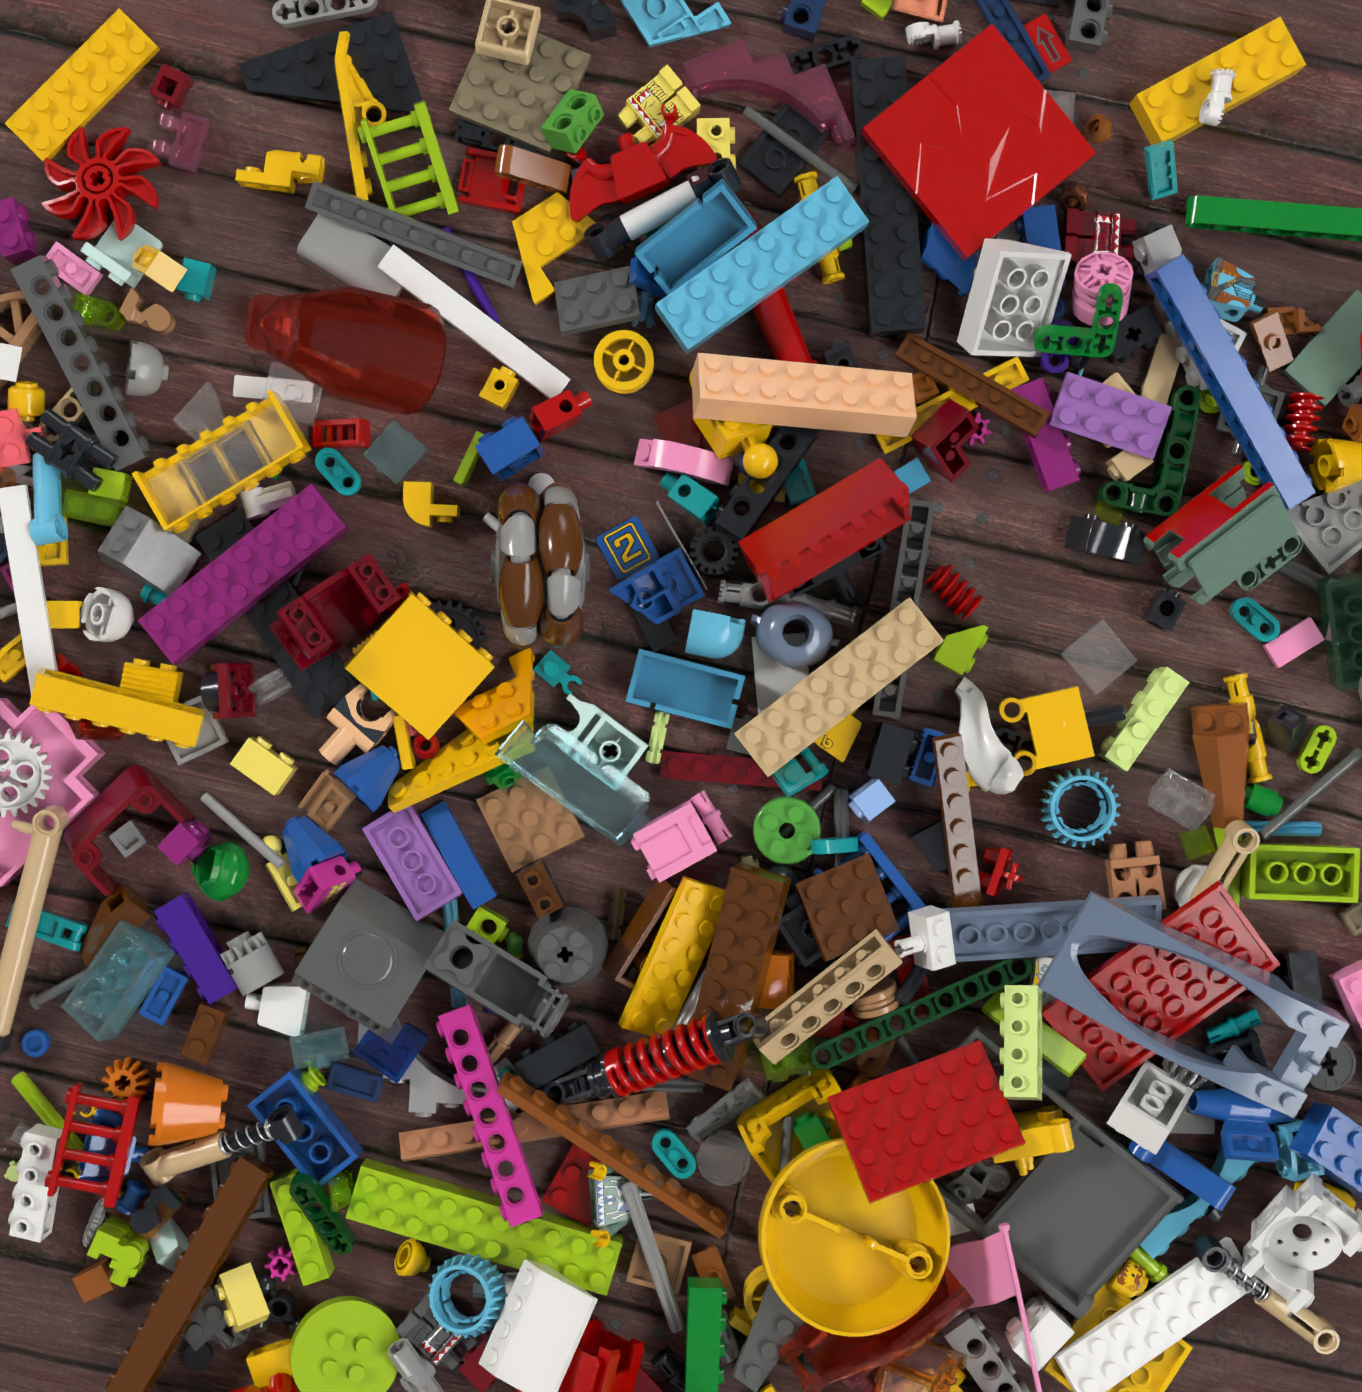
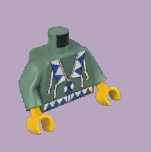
M591 1161L589 1166L594 1167V1169H588L591 1221L597 1228L601 1227L599 1230H592L591 1236L598 1237L593 1246L605 1248L610 1243V1237L632 1219L621 1190V1184L629 1181V1179L603 1162ZM637 1185L642 1200L652 1199L653 1195Z

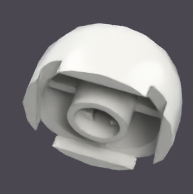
M102 587L95 588L97 591L89 593L82 605L81 622L86 623L87 631L83 630L84 635L89 640L100 642H113L124 637L134 621L130 600L120 591Z

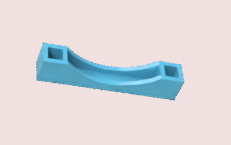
M1221 1141L1215 1164L1211 1170L1233 1184L1235 1181L1243 1179L1248 1172L1247 1169L1260 1161L1225 1159ZM1192 1192L1180 1204L1177 1203L1140 1246L1153 1259L1157 1255L1164 1254L1168 1250L1170 1242L1176 1237L1184 1235L1189 1229L1190 1223L1207 1213L1210 1204Z

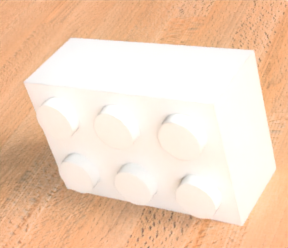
M1146 1060L1107 1124L1117 1132L1138 1143L1142 1148L1156 1155L1171 1132L1194 1089L1177 1082L1168 1073Z

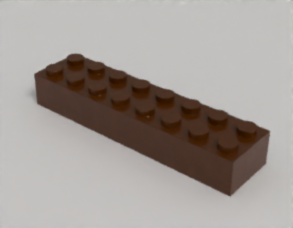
M742 862L731 867L693 1019L701 1021L702 1017L712 1010L720 1012L725 1019L743 1012H758L792 878ZM751 1018L747 1022L748 1031L754 1027ZM750 1041L735 1046V1055L732 1061L708 1065L705 1069H695L691 1074L682 1075L731 1091L740 1082Z

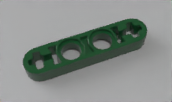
M306 1173L296 1174L292 1178L289 1188L292 1198L333 1253L339 1255L350 1253L355 1240V1235L313 1176ZM310 1203H318L322 1207H313L310 1205ZM323 1221H329L335 1225L329 1226L324 1224Z

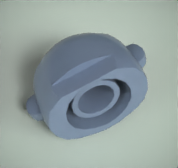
M782 602L770 606L761 616L752 615L751 623L756 626L755 635L758 646L767 656L784 667L815 665L827 656L830 649L839 648L841 640L833 638L830 622L823 613L805 602ZM798 623L803 626L807 634L803 645L793 646L787 643L783 636V628L786 624Z

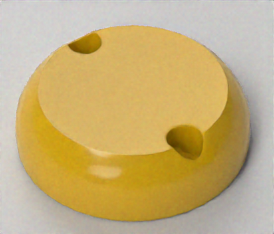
M837 1138L818 1143L802 1151L779 1172L772 1182L761 1208L758 1224V1245L763 1268L771 1287L790 1311L819 1330L847 1337H863L879 1334L897 1327L915 1315L928 1302L937 1289L947 1265L950 1249V1224L943 1197L933 1180L869 1204L843 1138ZM790 1201H796L797 1205L790 1203ZM784 1208L794 1211V1213L788 1215ZM909 1263H912V1264L918 1266V1268H917V1269H912V1268H911V1264H909Z

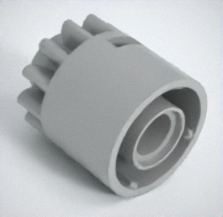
M249 931L227 942L229 950L220 954L242 996L249 994L285 973L262 932L252 937Z

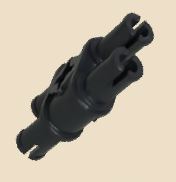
M47 409L42 414L40 422L59 435L58 440L55 444H52L37 432H32L25 440V444L43 456L48 466L52 465L65 474V478L68 480L75 479L92 492H96L102 485L103 479L84 466L85 461L88 457H91L105 468L111 469L118 461V456L102 446L97 436H92L80 428L77 422H68L53 410ZM69 446H73L72 450L75 452L74 455H70L71 451L68 449Z

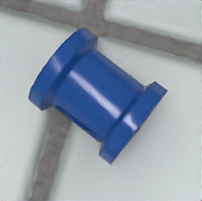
M134 1179L127 1182L128 1188L116 1205L118 1210L130 1216L139 1210L138 1206L144 1196L150 1193L148 1186Z

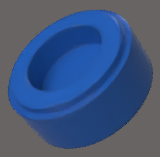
M33 1029L23 1036L21 1046L28 1056L39 1057L50 1049L51 1038L45 1030Z

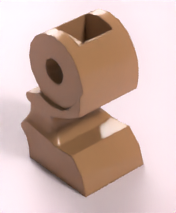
M133 288L130 289L119 310L128 322L145 328L150 327L162 335L169 334L175 329L176 320L170 311L158 304H153L142 312V308L145 305L144 298Z

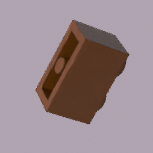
M207 1000L200 1003L180 1055L203 1064L210 1062L215 1056L233 1008L216 1001L210 1005Z

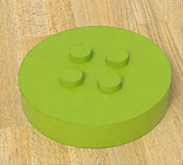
M355 1296L335 1297L311 1309L298 1324L293 1334L289 1351L291 1372L300 1392H386L398 1373L397 1368L387 1356V1349L400 1338L398 1333L395 1332L396 1328L385 1311L375 1303Z

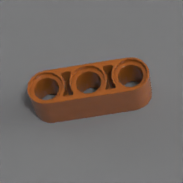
M499 145L494 174L555 194L558 192L564 195L567 194L572 167L567 163L518 147Z

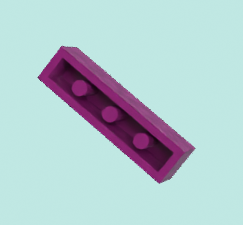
M1043 378L1011 389V391L1050 412V416L1036 438L1021 431L1044 494L1079 481L1078 475L1081 474L1077 460H1072L1069 452L1071 449L1069 437L1067 434H1063L1061 429L1048 425L1054 409L1050 400L1053 398L1049 384H1044Z

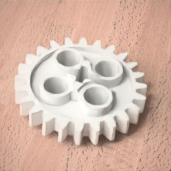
M11 729L7 730L5 736H2L0 733V750L6 751L9 755V758L6 760L0 759V812L2 817H5L7 810H11L12 815L16 817L19 808L24 813H28V804L37 807L39 803L37 798L44 799L46 796L42 789L49 790L51 786L45 780L52 779L53 776L52 772L45 771L52 767V762L43 761L48 757L49 753H39L42 744L38 743L33 746L31 744L33 736L23 740L22 731H19L16 737L12 736ZM29 765L32 767L33 773L23 774L20 772L19 766ZM6 769L10 770L11 773L6 777L1 775ZM21 782H22V783H27L28 786H27V787H24V786L21 784ZM5 787H13L17 790L18 794L8 796L4 793L3 789Z

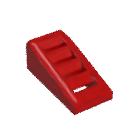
M352 418L312 421V448L370 447V422L368 420ZM323 427H327L326 441H323ZM334 427H337V441H334ZM345 427H348V440H345Z

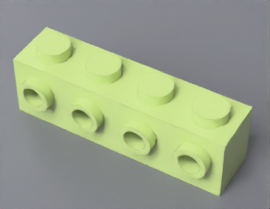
M1159 667L1152 671L1147 679L1148 684L1144 690L1139 691L1131 702L1133 704L1132 707L1125 713L1126 719L1116 723V730L1112 735H1108L1100 746L1102 750L1098 756L1120 771L1127 772L1190 683L1168 667Z
M1005 985V993L1000 995L1001 1009H1004V1020L1000 1021L1001 1037H1004V1048H1000V1063L1004 1065V1076H1000L999 1081L1000 1090L1004 1092V1097L1009 1100H1042V989L1038 985Z

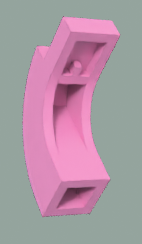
M640 439L634 465L638 467L668 471L681 475L685 474L688 477L705 483L723 486L729 485L734 460L728 457L719 460L714 452L660 439Z

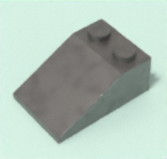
M128 506L125 507L98 549L103 563L167 596L171 595L185 583L202 555L201 552L172 532L164 531L162 526L153 519Z

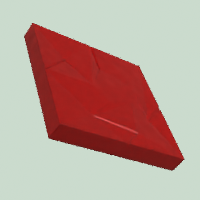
M993 24L989 25L863 127L861 132L862 136L964 262L983 247L985 238L993 239L1096 154L1095 150Z

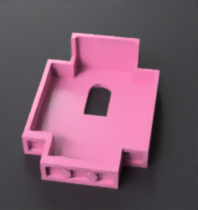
M0 698L1 735L5 736L7 730L11 729L12 736L16 737L19 731H22L23 740L33 736L31 742L33 746L38 743L42 744L39 753H49L48 757L43 761L52 762V767L45 771L52 772L53 776L52 779L45 780L51 786L49 790L42 789L46 796L44 799L37 798L39 802L37 807L28 804V813H24L19 808L16 817L12 815L11 810H7L5 817L0 816V887L9 885L23 871L32 835L13 829L11 827L12 822L17 820L32 824L35 814L49 806L57 805L64 808L69 817L68 826L100 795L83 775L106 754L74 720L66 718L64 713L53 711V713L41 712L36 709L37 706L30 705L22 713L8 698ZM0 750V759H8V753ZM29 765L19 766V770L23 774L33 773V769ZM6 769L1 775L6 777L11 771ZM21 782V784H22L24 787H27V786H28L27 783H22V782ZM13 787L4 788L10 796L18 794L17 790ZM47 815V823L54 827V819Z

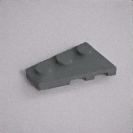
M747 1077L705 1113L695 1117L686 1129L691 1137L699 1142L764 1099L765 1096L761 1089Z

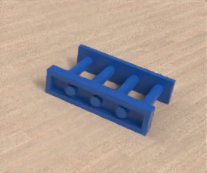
M862 831L856 836L859 843L858 851L852 852L836 866L869 853L872 861L875 863L874 867L879 879L883 880L886 878L892 885L889 888L890 892L886 894L889 904L891 905L896 900L900 901L903 899L909 906L906 909L907 912L897 920L900 930L884 936L888 942L909 925L908 912L926 906L868 832ZM818 868L813 871L815 875L822 872Z

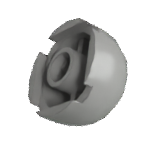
M131 340L128 353L130 357L126 369V395L148 396L154 394L159 389L161 382L167 381L169 365L164 364L163 355L151 344Z

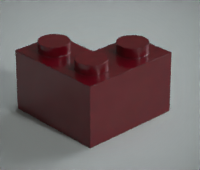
M949 398L911 435V438L932 470L948 481L953 482L971 465L960 446L980 427L969 409Z

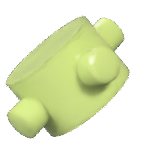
M11 1161L4 1177L18 1183L19 1173L16 1171L18 1163Z

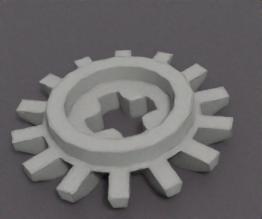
M104 1198L96 1203L89 1218L82 1239L84 1247H87L90 1240L94 1239L102 1225L106 1213V1208L103 1206Z

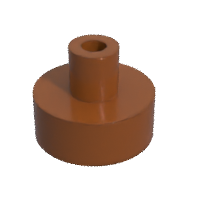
M1101 114L1092 116L1084 126V138L1093 144L1108 141L1112 136L1110 120Z

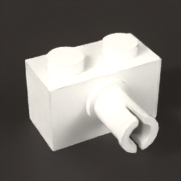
M930 905L908 912L911 937L895 941V947L901 946L895 948L897 956L903 958L913 954L915 965L931 971L956 964L949 911Z

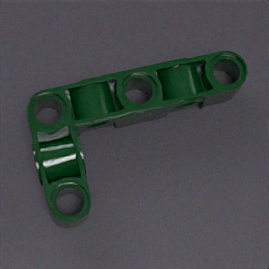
M1186 385L1175 390L1170 395L1168 406H1171L1172 409L1158 447L1150 489L1133 486V483L1129 484L1119 481L1101 485L1096 492L1097 502L1101 506L1129 514L1154 518H1165L1178 511L1186 481L1201 401V394L1196 387ZM1181 393H1185L1188 395V406L1184 405L1181 402ZM1172 445L1179 451L1177 459L1170 455V447ZM1109 487L1116 492V499L1114 501H1110L1106 496V491ZM1161 498L1168 502V510L1166 512L1162 511L1159 507Z

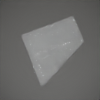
M207 381L173 418V421L195 441L201 439L199 436L201 432L205 430L214 431L224 425L222 420L226 417L214 386ZM232 438L220 444L222 449L231 441ZM210 450L209 453L213 457H216L214 452Z

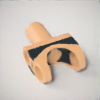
M363 683L343 697L327 716V719L338 729L319 751L328 761L336 766L355 745L365 753L373 750L394 724V716H398V713L392 709L383 718L381 717L376 721H370L362 714L361 703L368 688Z

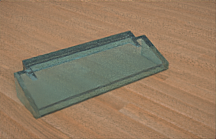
M522 720L495 753L496 757L618 846H621L633 836V833L651 822L645 812L649 808L647 804L650 799L648 792L611 764L606 763L601 767L596 765L598 761L597 754L558 724H551L548 728L543 725L538 733L535 734L531 731L527 722Z

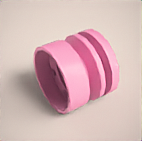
M1109 252L1091 253L1083 257L1076 265L1074 273V288L1071 300L1073 314L1080 321L1092 325L1099 288L1104 284L1114 283L1120 286L1123 291V304L1119 320L1121 321L1127 314L1133 278L1131 264L1124 257ZM1108 295V297L1106 298V307H1111V301L1114 295ZM1108 316L1101 317L1098 320L1102 325H1109L1114 321Z

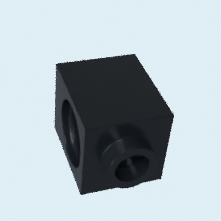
M1167 588L1165 591H1156L1141 620L1163 632H1170L1184 609L1186 602L1181 600V595L1172 589ZM1163 601L1167 602L1170 606V612L1167 616L1162 615L1159 609Z

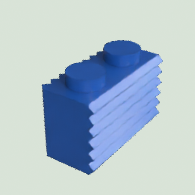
M921 728V733L918 734L920 738L917 739L918 743L914 750L915 753L912 754L913 759L910 760V769L906 778L934 787L937 775L932 737L947 734L928 728Z

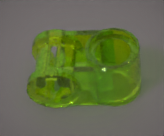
M74 294L76 299L74 310L80 311L86 322L85 326H94L110 331L120 330L126 322L125 316L119 312L120 308L114 304L88 295ZM110 311H113V319L109 322H106V314Z

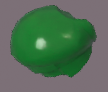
M233 841L224 842L216 846L209 845L205 853L197 861L193 862L191 873L206 896L212 900L222 902L239 893L246 884L250 873L249 858L241 846Z

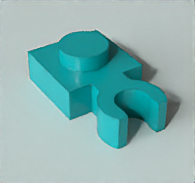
M551 649L533 669L552 687H555L560 682L563 691L567 695L574 694L568 689L570 681H576L579 685L583 683L579 677L567 674L571 666Z

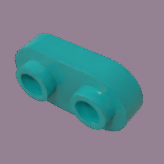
M324 448L317 453L315 457L316 468L340 494L352 496L359 492L362 486L360 475L337 450ZM329 458H334L335 464L332 467L326 466V461ZM352 478L353 484L351 487L344 486L345 479Z
M1239 598L1231 604L1229 610L1231 619L1259 642H1270L1277 638L1280 633L1278 620L1251 598ZM1242 606L1247 610L1244 617L1239 613V609ZM1261 624L1267 626V631L1264 634L1260 631Z
M667 1128L658 1130L652 1138V1148L655 1154L675 1177L681 1179L690 1177L696 1169V1159L693 1153L673 1130ZM663 1138H668L671 1143L668 1146H663L660 1141ZM679 1159H686L687 1165L684 1167L679 1166L677 1163Z

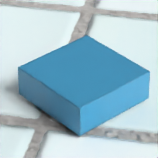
M918 458L893 472L901 482L908 486L909 494L931 481Z

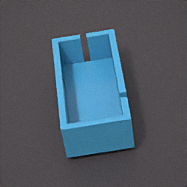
M723 178L703 194V202L697 198L636 247L635 255L650 274L655 271L654 279L667 295L713 264L757 229V222Z
M639 649L626 702L650 708L651 702L656 703V710L732 729L738 706L732 704L733 698L739 700L745 676Z

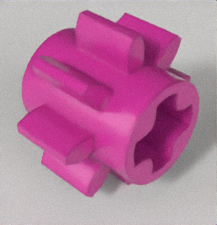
M980 412L974 418L980 430L968 439V447H971L974 441H978L980 445H983L985 440L982 436L992 434L990 430H987L986 426L990 420L984 421L980 419Z
M281 1244L278 1253L274 1250L270 1251L268 1256L272 1260L265 1264V1268H270L272 1272L271 1278L275 1276L281 1277L283 1282L286 1280L288 1273L295 1276L298 1270L293 1266L296 1263L292 1250L285 1249L284 1245Z

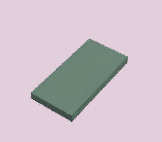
M1358 290L1353 292L1321 328V331L1309 341L1294 360L1283 370V373L1304 392L1324 397L1325 399L1316 401L1323 407L1338 393V388L1346 384L1362 366L1359 337L1362 332V294Z

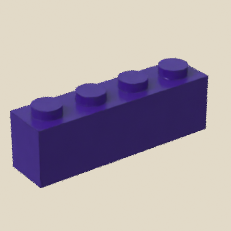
M189 892L180 895L154 911L158 927L162 931L167 932L171 939L169 940L170 947L176 954H180L184 961L183 968L189 977L195 979L198 984V994L204 1001L207 1000L210 1005L238 988L220 954L224 953L223 948Z

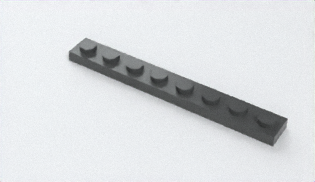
M315 180L305 205L306 209L514 288L523 263L522 260Z

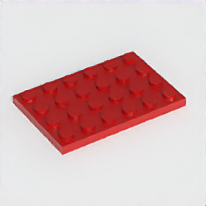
M980 1040L827 1097L869 1204L1019 1148L1026 1143L1008 1101L1004 1097V1092L1000 1090L999 1081Z

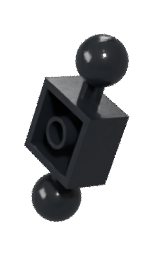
M776 865L768 871L792 878L786 899L788 908L783 911L779 929L804 967H807L822 957L813 933L810 930L804 931L807 928L808 920L793 884L798 882L797 874L788 866ZM843 955L824 961L826 963L824 970Z

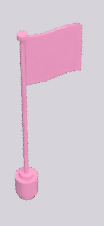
M1001 1223L998 1225L999 1232L991 1236L950 1247L944 1273L953 1315L955 1316L969 1308L997 1304L1016 1295L1036 1391L1042 1392L1008 1233L1010 1225L1009 1223Z

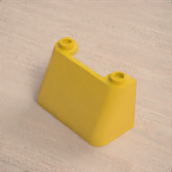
M814 1068L739 1116L737 1127L749 1152L771 1183L779 1174L783 1117H794V1123L796 1122L795 1118L807 1111L811 1114L816 1111L819 1118L825 1116L832 1129V1131L828 1132L830 1138H842L827 1097L843 1090L829 1068L826 1070H816ZM794 1129L791 1160L805 1150Z

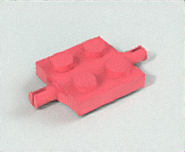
M17 408L0 410V468L30 463L32 458L25 440L32 432H41L38 434L45 437V432H42L44 430L43 426L26 428Z

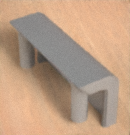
M318 213L298 245L297 254L300 260L393 317L397 307L396 300L403 287L377 269V266L391 247L364 230Z

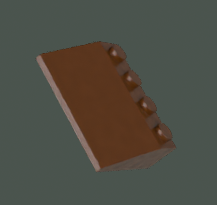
M657 879L602 967L615 981L631 989L634 988L678 889L677 885L666 879L659 883ZM713 939L709 945V948L705 954V957L701 963V966L696 974L693 983L695 982L696 978L698 977L701 970L708 961Z

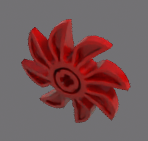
M82 126L76 130L67 145L69 159L79 167L75 172L61 167L47 157L45 158L44 169L48 179L59 190L69 193L41 204L50 214L60 219H77L84 213L71 236L74 240H89L100 235L108 226L107 211L109 209L113 212L118 239L120 241L126 239L136 224V212L124 200L127 196L139 199L158 210L159 198L156 190L148 180L135 174L162 165L154 154L141 148H128L119 155L132 132L130 128L118 127L103 133L96 140L97 155L94 158L90 155L84 127Z

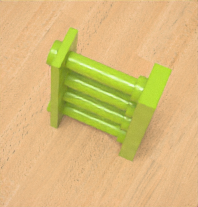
M425 100L414 103L415 110L411 111V115L371 127L367 118L361 119L362 126L358 127V132L362 143H368L388 209L406 216L441 207V209L446 208L448 215L459 212ZM414 125L415 128L421 127L424 138L419 139L420 142L381 154L378 153L374 137ZM421 153L430 155L432 165L428 166V169L387 181L383 169L384 164ZM429 180L433 182L438 181L441 192L436 193L437 196L396 208L391 192Z

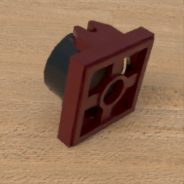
M220 663L210 665V671L217 672H207L204 675L201 683V698L204 707L209 712H213V719L255 717L253 664Z

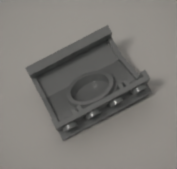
M355 879L335 906L298 965L291 982L385 1038L426 970L423 966L445 932L424 919L416 922L409 910Z

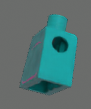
M668 472L660 482V486L669 492L667 496L671 502L706 528L714 520L717 510L722 505L716 495L685 474H682L678 479ZM690 492L687 497H683L686 493Z

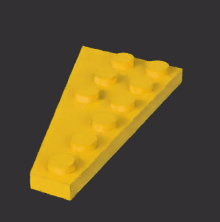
M533 721L485 745L466 729L439 749L433 758L426 759L393 783L388 790V807L393 813H396L535 750Z

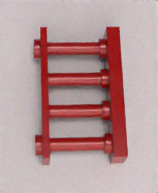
M77 1082L73 1085V1088H68L64 1104L68 1105L53 1171H48L44 1187H48L47 1196L53 1197L57 1192L58 1186L100 1194V1197L104 1198L103 1206L114 1208L119 1200L143 1094L132 1092L128 1099L120 1101L81 1093L83 1083ZM78 1104L120 1112V1115L124 1116L122 1126L112 1128L75 1121ZM71 1132L113 1139V1142L117 1143L115 1154L111 1153L109 1156L68 1148ZM68 1159L105 1166L107 1170H111L109 1181L104 1180L103 1183L63 1176L61 1173L64 1161Z

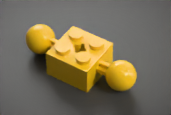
M690 373L689 381L692 387V375ZM693 418L719 460L745 451L743 466L750 476L764 479L775 472L778 465V456L771 446L764 444L769 436L772 425Z

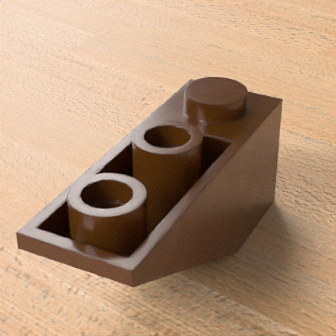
M121 885L101 903L80 949L88 969L102 960L105 955L151 917L144 899L124 885Z

